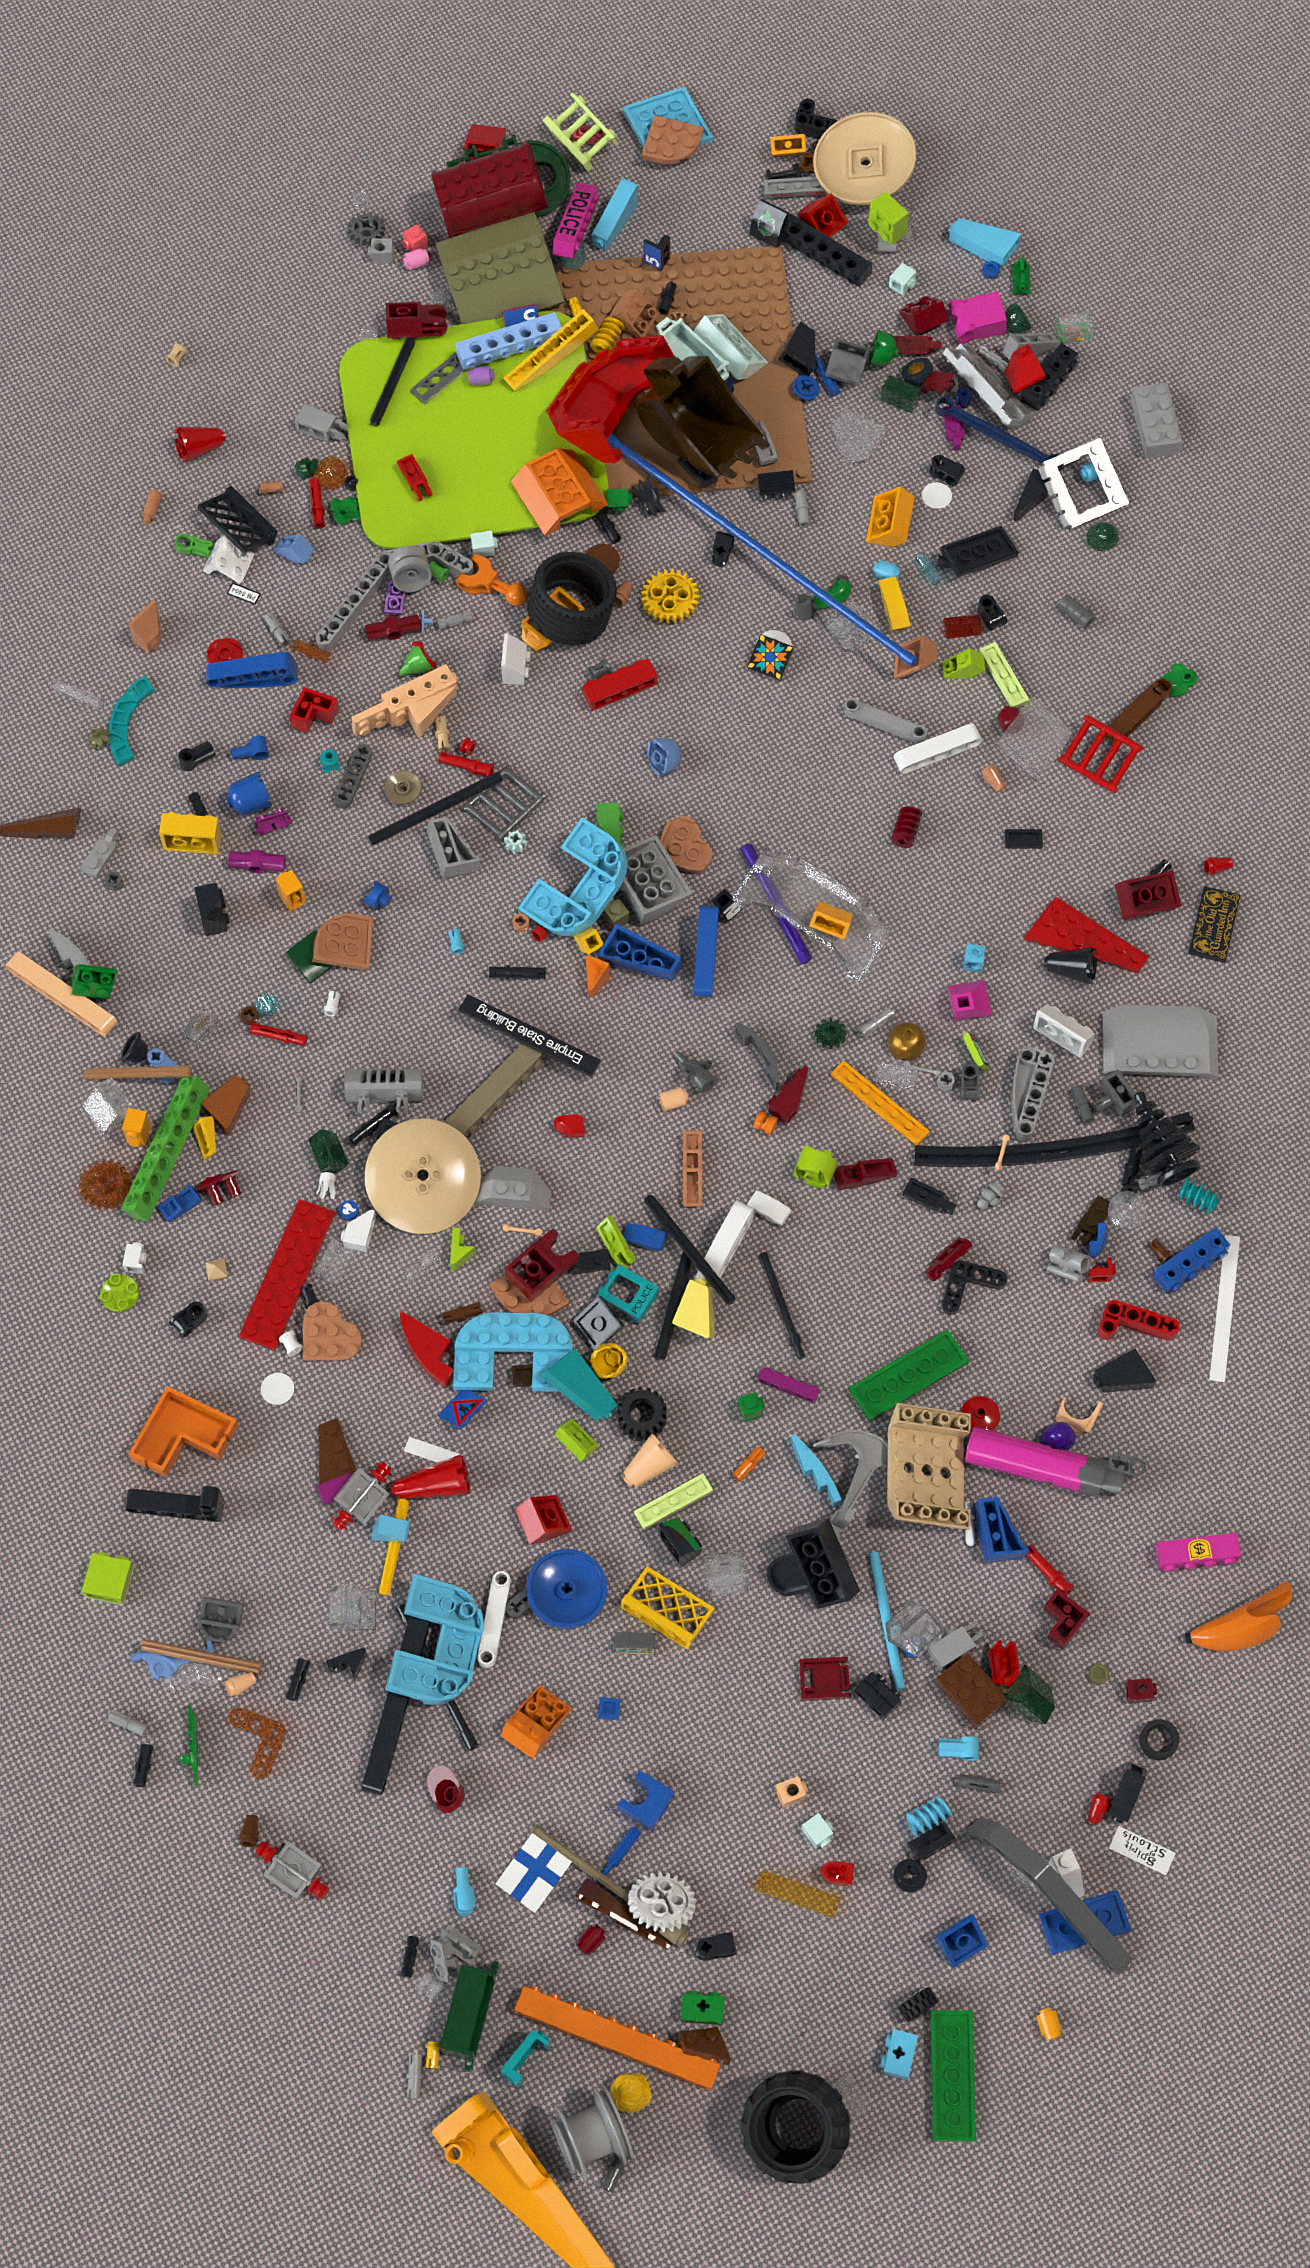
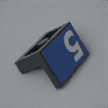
M665 234L658 244L647 239L644 240V262L662 271L670 259V237Z

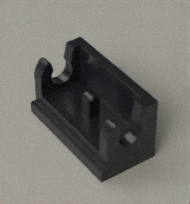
M941 1822L939 1826H935L932 1830L925 1832V1834L909 1841L907 1844L916 1859L921 1863L953 1844L956 1838L945 1822Z

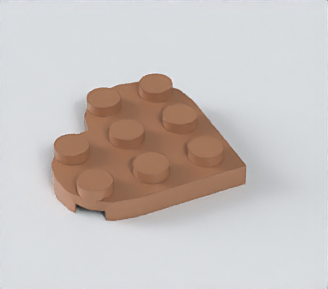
M679 816V818L672 821L669 820L664 827L660 842L678 870L702 874L711 863L712 851L707 842L700 838L701 831L696 821L688 816Z
M322 1301L314 1303L307 1308L303 1318V1361L347 1360L358 1353L362 1345L361 1332L357 1326L343 1321L342 1314L335 1305Z

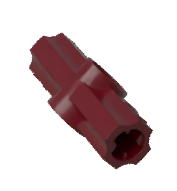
M417 614L402 618L389 616L383 622L365 625L368 641L383 638L396 640L401 638L403 634L421 631V626Z

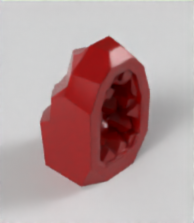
M562 1115L555 1118L553 1122L554 1129L560 1134H564L567 1138L585 1137L583 1115Z
M841 1861L827 1862L821 1866L820 1873L824 1880L831 1884L852 1887L854 1864Z

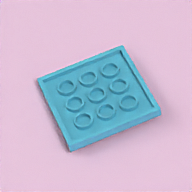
M685 87L623 107V113L643 149L655 115L704 127L700 145L713 141L711 132Z

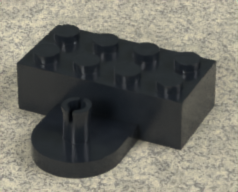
M829 1518L795 1527L785 1536L792 1553L777 1557L767 1568L768 1582L776 1592L784 1596H793L809 1591L817 1609L850 1601L860 1592Z

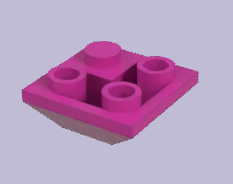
M984 980L947 986L954 1021L992 1015Z

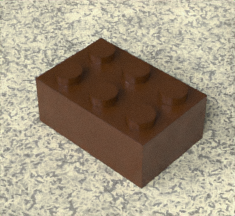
M966 1653L939 1675L935 1682L975 1730L1002 1709L1008 1701L1007 1697L992 1682L969 1653Z

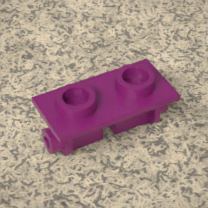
M282 808L273 811L274 815L267 817L266 814L255 817L256 821H253V825H258V827H255L256 833L263 835L273 831L271 825L275 823L276 829L288 827L292 823L291 817H286L289 810L284 811Z

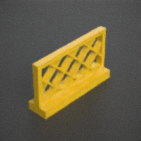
M646 1566L628 1594L623 1597L620 1606L622 1610L687 1650L692 1646L694 1639L715 1610L708 1603ZM649 1574L654 1577L656 1584L645 1585L644 1578L646 1575ZM669 1586L672 1588L673 1594L662 1596L660 1587ZM657 1588L659 1597L648 1598L647 1589ZM635 1591H644L645 1599L637 1600L632 1597ZM685 1596L689 1599L690 1605L679 1606L678 1597ZM674 1598L676 1607L666 1609L664 1600ZM661 1601L662 1610H653L650 1602ZM703 1607L708 1612L705 1616L696 1617L694 1608ZM691 1609L693 1618L682 1619L681 1610ZM677 1611L679 1620H669L667 1613ZM695 1622L696 1629L693 1634L685 1630V1623Z

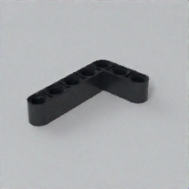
M203 1486L201 1496L129 1489L125 1510L138 1514L221 1522L225 1501L220 1489L212 1486Z

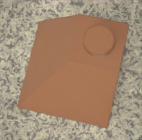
M153 599L128 623L133 642L148 654L156 650L161 643V619L156 601Z
M922 635L899 645L916 656L918 660L911 667L895 654L894 678L897 680L912 674L936 661L937 643Z

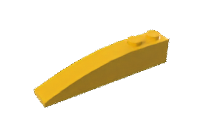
M582 309L503 379L516 391L540 377L569 356L599 330L595 321Z

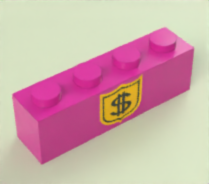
M1237 1533L1157 1542L1155 1547L1159 1570H1165V1572H1174L1177 1568L1192 1570L1202 1565L1210 1568L1219 1563L1233 1565L1241 1557Z

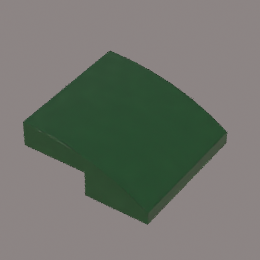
M315 930L285 952L286 956L310 984L335 966L312 962L314 940L317 934Z

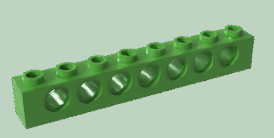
M197 1076L182 1077L121 1207L123 1211L135 1220L149 1221L202 1107L201 1102L205 1100L210 1090V1087Z

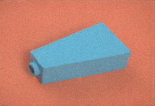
M624 178L621 179L592 233V244L597 248L608 251L638 207L637 184Z
M961 218L956 223H952L948 230L950 233L949 241L988 262H996L1001 269L1018 248L1021 239L1020 233Z

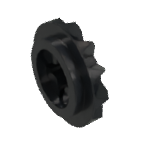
M906 1859L896 1866L894 1880L897 1887L903 1892L913 1893L921 1890L925 1885L927 1872L919 1861ZM908 1868H910L912 1874L919 1875L913 1878L912 1884H910L908 1878L904 1877L908 1873Z

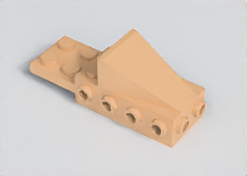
M447 664L382 694L380 704L352 716V731L355 737L359 735L364 736L376 727H383L387 722H389L391 727L403 725L407 720L410 722L417 737H421L451 699L457 697L458 678L454 672L451 673Z

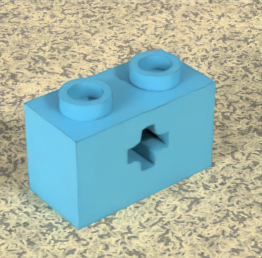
M893 2029L892 2035L887 2034L885 2046L889 2048L887 2055L882 2056L880 2067L884 2068L883 2074L908 2080L918 2035ZM897 2049L901 2050V2054L904 2055L900 2059H896V2054L893 2053Z

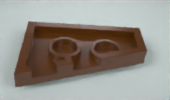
M338 1418L319 1425V1485L356 1471Z

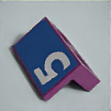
M536 304L501 311L505 327L539 317Z

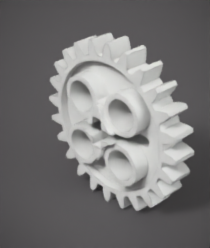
M659 1872L658 1877H655L653 1873H651L650 1878L643 1875L642 1881L637 1879L636 1885L633 1884L629 1891V1912H634L633 1918H639V1924L645 1922L647 1929L650 1926H654V1931L659 1927L662 1932H665L666 1928L673 1932L674 1926L681 1929L682 1924L687 1925L688 1920L692 1919L695 1912L696 1899L694 1898V1892H690L691 1886L684 1887L685 1881L678 1882V1876H675L673 1879L670 1878V1873L666 1877H663L661 1872Z

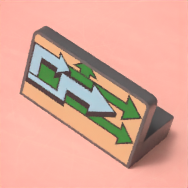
M615 1632L614 1654L655 1655V1633Z

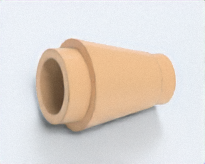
M250 1672L229 1677L224 1683L230 1697L234 1695L237 1697L256 1684V1679L253 1673Z

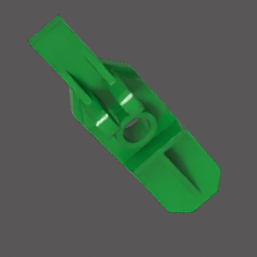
M189 1704L187 1705V1734L189 1738H192V1740H189V1750L193 1753L181 1756L180 1761L184 1766L191 1765L194 1771L195 1787H199L198 1727L195 1715Z

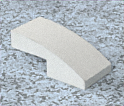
M757 1190L747 1203L748 1206L754 1209V1212L763 1215L766 1220L780 1226L783 1225L792 1211L786 1205Z

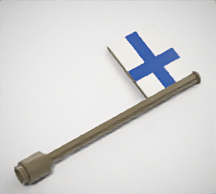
M538 1824L531 1827L530 1837L496 1882L498 1887L536 1914L567 1869L574 1863L627 1903L629 1899V1893L544 1832L538 1827ZM682 1924L681 1929L674 1926L673 1932L666 1928L665 1932L660 1930L659 1934L673 1944L682 1946L689 1937L690 1932Z

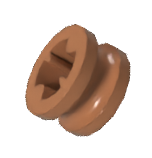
M519 913L513 917L514 930L517 932L527 931L529 928L528 916ZM519 920H523V926H519Z

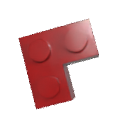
M303 687L289 716L291 727L308 733L315 718L332 724L339 711L338 699Z

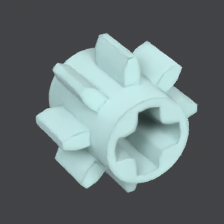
M518 830L512 833L509 831V837L504 838L506 850H511L513 854L516 852L522 853L523 846H527L526 835H521Z

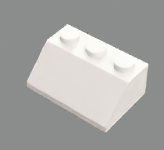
M1046 1004L1036 1013L1033 1029L1079 1058L1084 1055L1092 1044L1095 1033L1089 1027L1077 1023L1073 1017L1061 1013L1057 1007Z

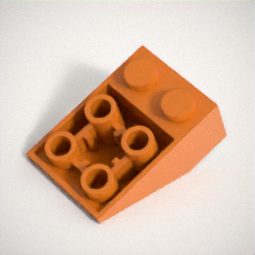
M539 1685L507 1720L501 1737L534 1759L557 1731L572 1708Z

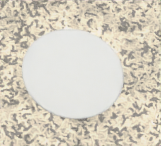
M935 482L928 484L923 489L922 499L929 507L938 509L950 503L952 493L945 484Z
M273 1373L267 1376L261 1385L263 1398L268 1403L274 1405L287 1402L294 1393L293 1381L283 1373Z

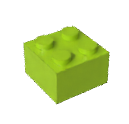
M886 191L870 202L868 224L872 230L880 234L884 241L893 245L907 234L909 212Z

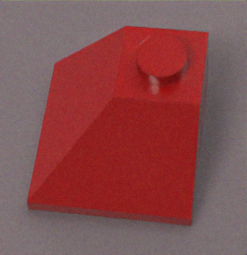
M832 193L809 203L797 213L800 220L828 237L833 236L848 223Z
M1029 344L1020 347L1012 353L1004 372L1014 394L1046 378Z

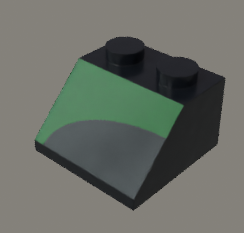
M679 1517L660 1523L658 1525V1536L682 1568L701 1555L702 1544L696 1536L693 1538L689 1533L691 1530L685 1521L681 1522Z

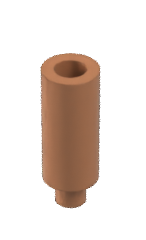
M150 490L142 513L145 525H149L157 513L162 498V493L157 490Z

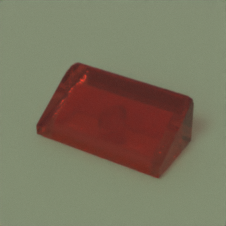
M978 614L943 618L947 639L982 634V623Z

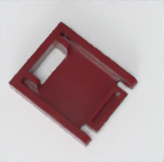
M848 1657L799 1659L801 1701L851 1698L850 1693H842V1691L850 1690L849 1666L840 1665V1663H847ZM804 1671H812L813 1687L805 1688Z

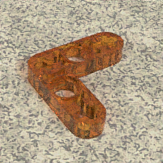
M235 1708L229 1714V1721L232 1726L263 1737L251 1771L256 1779H266L271 1773L285 1738V1727L282 1723L242 1708ZM241 1713L242 1718L248 1720V1726L246 1727V1722L242 1720L236 1723L234 1715L238 1716ZM261 1720L263 1727L260 1730H254L252 1728L253 1721ZM277 1727H279V1730H280V1732H282V1733H281V1734H277L276 1737H275V1739H274L275 1742H278V1743L275 1744L273 1741L267 1740L268 1738H269L270 1740H272V1738H273V1735H274V1734H273V1732H272L271 1730H272V1729L275 1730ZM268 1745L273 1746L274 1753L271 1756L264 1755V1747ZM262 1757L264 1760L270 1761V1763L265 1761L264 1769L266 1772H261L259 1775L256 1768L261 1767L263 1761L259 1760V1758Z

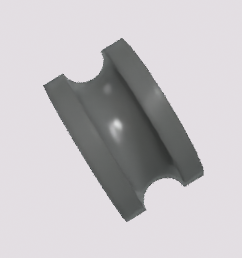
M109 872L106 875L105 882L108 889L115 891L122 887L123 881L118 872ZM115 878L117 883L113 884L111 879Z

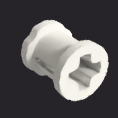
M288 1331L279 1338V1342L283 1343L287 1349L288 1357L295 1356L303 1350L302 1344H299L295 1338L294 1331Z

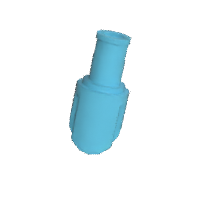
M466 1867L455 1870L457 1887L453 1890L455 1909L462 1917L469 1916L475 1908L474 1888L469 1885V1870Z

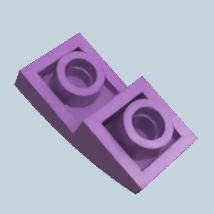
M393 581L388 582L384 612L403 614L406 592L397 589Z

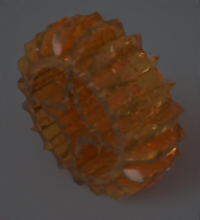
M102 1159L101 1164L95 1160V1166L88 1164L89 1171L83 1170L84 1176L80 1177V1182H82L79 1184L81 1196L84 1197L85 1202H90L91 1207L97 1204V1209L99 1210L102 1206L108 1210L109 1205L116 1208L115 1203L122 1204L121 1198L125 1199L127 1192L130 1190L129 1186L132 1184L129 1179L130 1174L126 1172L125 1166L121 1167L119 1162L114 1164L112 1159L108 1163H106L105 1159ZM112 1173L120 1178V1183L112 1180ZM90 1186L98 1189L99 1196L91 1192Z

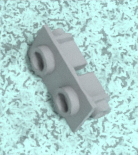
M450 1925L440 1933V1937L448 1936L451 1939L453 1954L469 1965L473 1964L483 1949Z
M448 1936L440 1937V1941L431 1938L430 1951L434 1958L435 1975L438 1979L449 1983L450 1979L455 1978L457 1973L454 1957L447 1959V1956L453 1954L451 1939Z

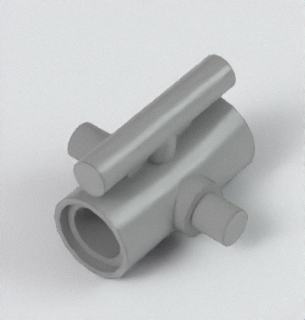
M1055 1245L1050 1251L1049 1259L1051 1262L1059 1264V1266L1050 1264L1047 1267V1271L1076 1282H1081L1083 1276L1075 1273V1270L1086 1273L1091 1267L1092 1259L1087 1254Z

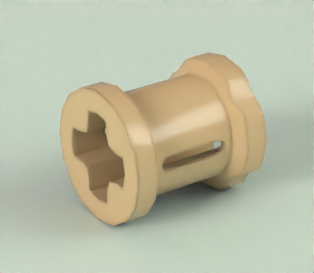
M175 343L172 351L165 356V359L170 365L178 367L179 361L187 354V350L182 345Z

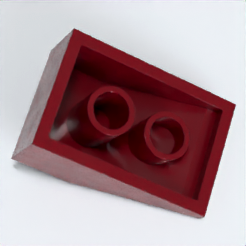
M1173 870L1129 879L1115 884L1123 920L1182 907Z

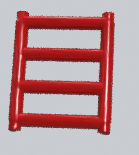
M1086 714L1083 719L1085 722L1064 756L1061 755L1058 761L1105 789L1117 793L1118 784L1137 753H1141L1144 747ZM1092 725L1099 729L1100 732L1080 764H1077L1070 760V758ZM1106 734L1116 740L1094 774L1086 769ZM1123 743L1132 749L1110 783L1101 777Z

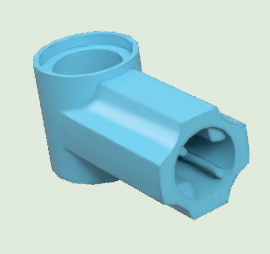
M971 1736L961 1737V1739L939 1738V1757H953L965 1761H976L979 1759V1738Z

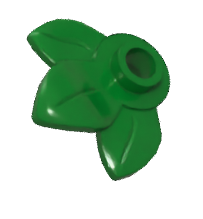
M347 497L343 501L338 498L331 500L330 509L334 512L336 523L346 525L350 520L358 521L361 519L360 510L357 509L358 501L355 498Z
M1183 664L1171 665L1172 671L1167 672L1162 677L1172 684L1171 697L1184 695L1188 688L1196 684L1198 679L1196 672L1188 670Z

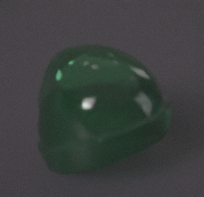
M1016 303L1011 304L1005 312L1007 319L1006 330L1009 333L1019 334L1032 329L1021 307Z
M1108 522L1094 524L1086 535L1088 545L1096 551L1110 550L1115 547L1119 540L1116 527Z

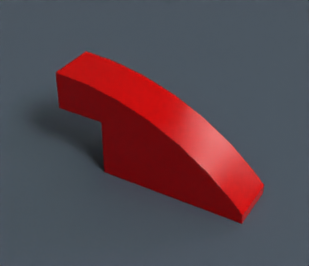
M401 1311V1325L410 1351L424 1371L440 1385L447 1388L454 1378V1370L441 1361L451 1349V1341Z

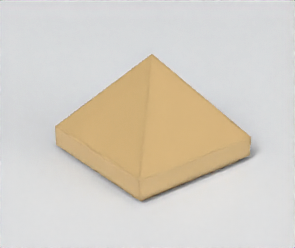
M225 1259L205 1262L208 1281L228 1277Z

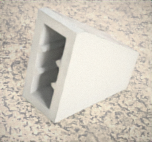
M1070 1848L1052 1856L1049 1864L1079 1898L1083 1897L1085 1894L1081 1869L1072 1849Z

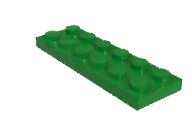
M947 1329L848 1388V1391L868 1421L871 1422L896 1407L897 1403H903L969 1364V1360Z
M931 2010L933 2142H976L973 2011Z

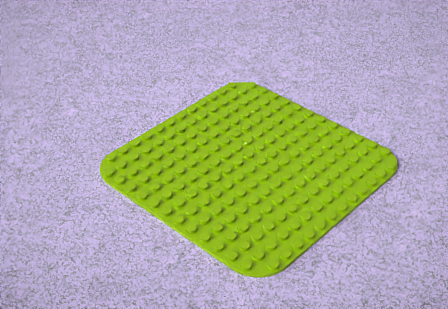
M556 311L538 312L539 317L555 312L561 327L572 319ZM503 318L453 325L447 326V332L442 336L418 337L415 339V345L383 418L377 427L370 424V419L406 338L397 340L387 338V336L360 341L350 347L341 359L339 374L346 421L349 427L348 435L354 475L358 479L356 489L364 533L369 540L379 547L391 550L433 541L445 543L470 539L472 533L492 531V535L539 528L511 484V481L526 463L556 448L574 450L607 501L609 485L605 463H602L559 436L546 412L577 366L584 361L587 364L584 344L580 345L546 373L516 391L503 378L537 348L474 367L490 366V369L494 370L495 380H492V384L470 385L468 370H472V368H468L431 398L427 404H424L411 393L410 389L456 352L457 342L505 328ZM446 366L443 373L452 372L454 366ZM433 377L431 379V383L441 381V377ZM428 387L420 388L418 392L424 395L428 391ZM413 454L424 473L433 494L429 497L424 487L418 488L422 494L423 500L421 501L417 500L396 463L397 460ZM589 507L561 520L560 524L588 519L597 514L601 509L592 513Z

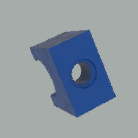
M639 1770L636 1775V1782L647 1790L649 1794L647 1799L639 1805H633L627 1800L621 1799L618 1803V1811L653 1832L674 1799L675 1792Z

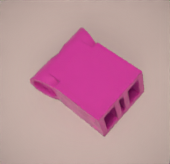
M999 291L971 297L967 300L954 299L948 303L951 318L956 324L955 332L959 343L965 344L973 338L980 339L1006 334L1007 319Z

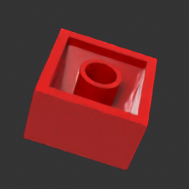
M557 1495L530 1497L515 1508L530 1544L544 1543L572 1531Z

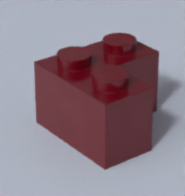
M1058 1589L1050 1597L1043 1611L1058 1621L1049 1632L1047 1638L1064 1650L1090 1615L1089 1612Z

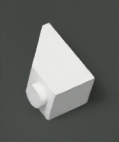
M370 1210L347 1224L346 1230H343L341 1234L344 1248L367 1253L376 1220L375 1210Z

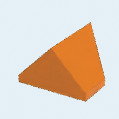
M589 955L586 956L588 996L592 998L609 981L610 970L609 963Z

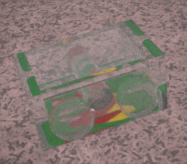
M1090 311L1056 317L1054 329L1059 344L1088 341L1094 337L1095 327Z

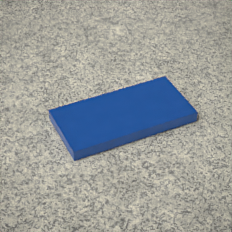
M1118 1890L1083 1900L1085 1905L1114 1937L1132 1931ZM1057 1909L1039 1914L1051 1955L1088 1945Z

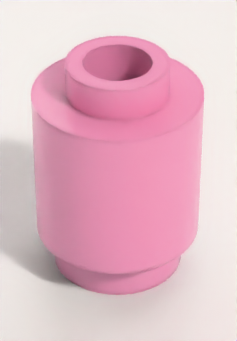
M421 248L405 253V257L402 258L405 268H409V270L425 266L429 262L426 249L421 250Z

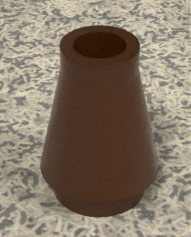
M246 1815L244 1825L238 1837L240 1845L244 1847L256 1846V1843L259 1841L258 1816Z

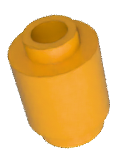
M1051 2007L1040 2010V2015H1037L1036 2018L1041 2035L1045 2037V2041L1061 2037L1060 2031H1062L1057 2011H1052Z

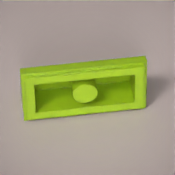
M573 1419L559 1426L555 1433V1436L581 1462L599 1447Z

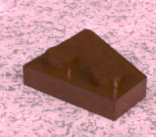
M718 2027L679 2031L677 2038L684 2054L699 2056L709 2061L713 2057L723 2060L722 2064L729 2065L731 2058Z

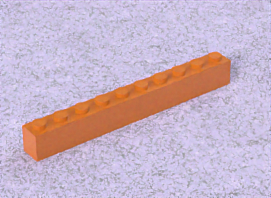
M532 1985L529 1988L523 1987L514 2009L516 2014L710 2092L712 2091L720 2069L717 2059L711 2057L709 2061L699 2056L684 2054L682 2049L678 2048V2044L673 2041L666 2040L665 2043L658 2040L659 2036L647 2032L645 2035L638 2032L639 2028L627 2024L625 2027L620 2025L619 2020L608 2016L605 2019L600 2017V2013L588 2008L585 2011L580 2009V2005L573 2001L565 2003L560 2001L561 1997L553 1993H549V1995L540 1993L541 1989Z

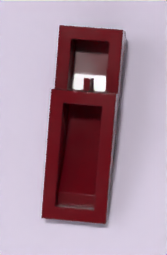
M893 1158L858 1161L856 1165L839 1166L834 1172L838 1190L862 1187L885 1181L898 1175Z

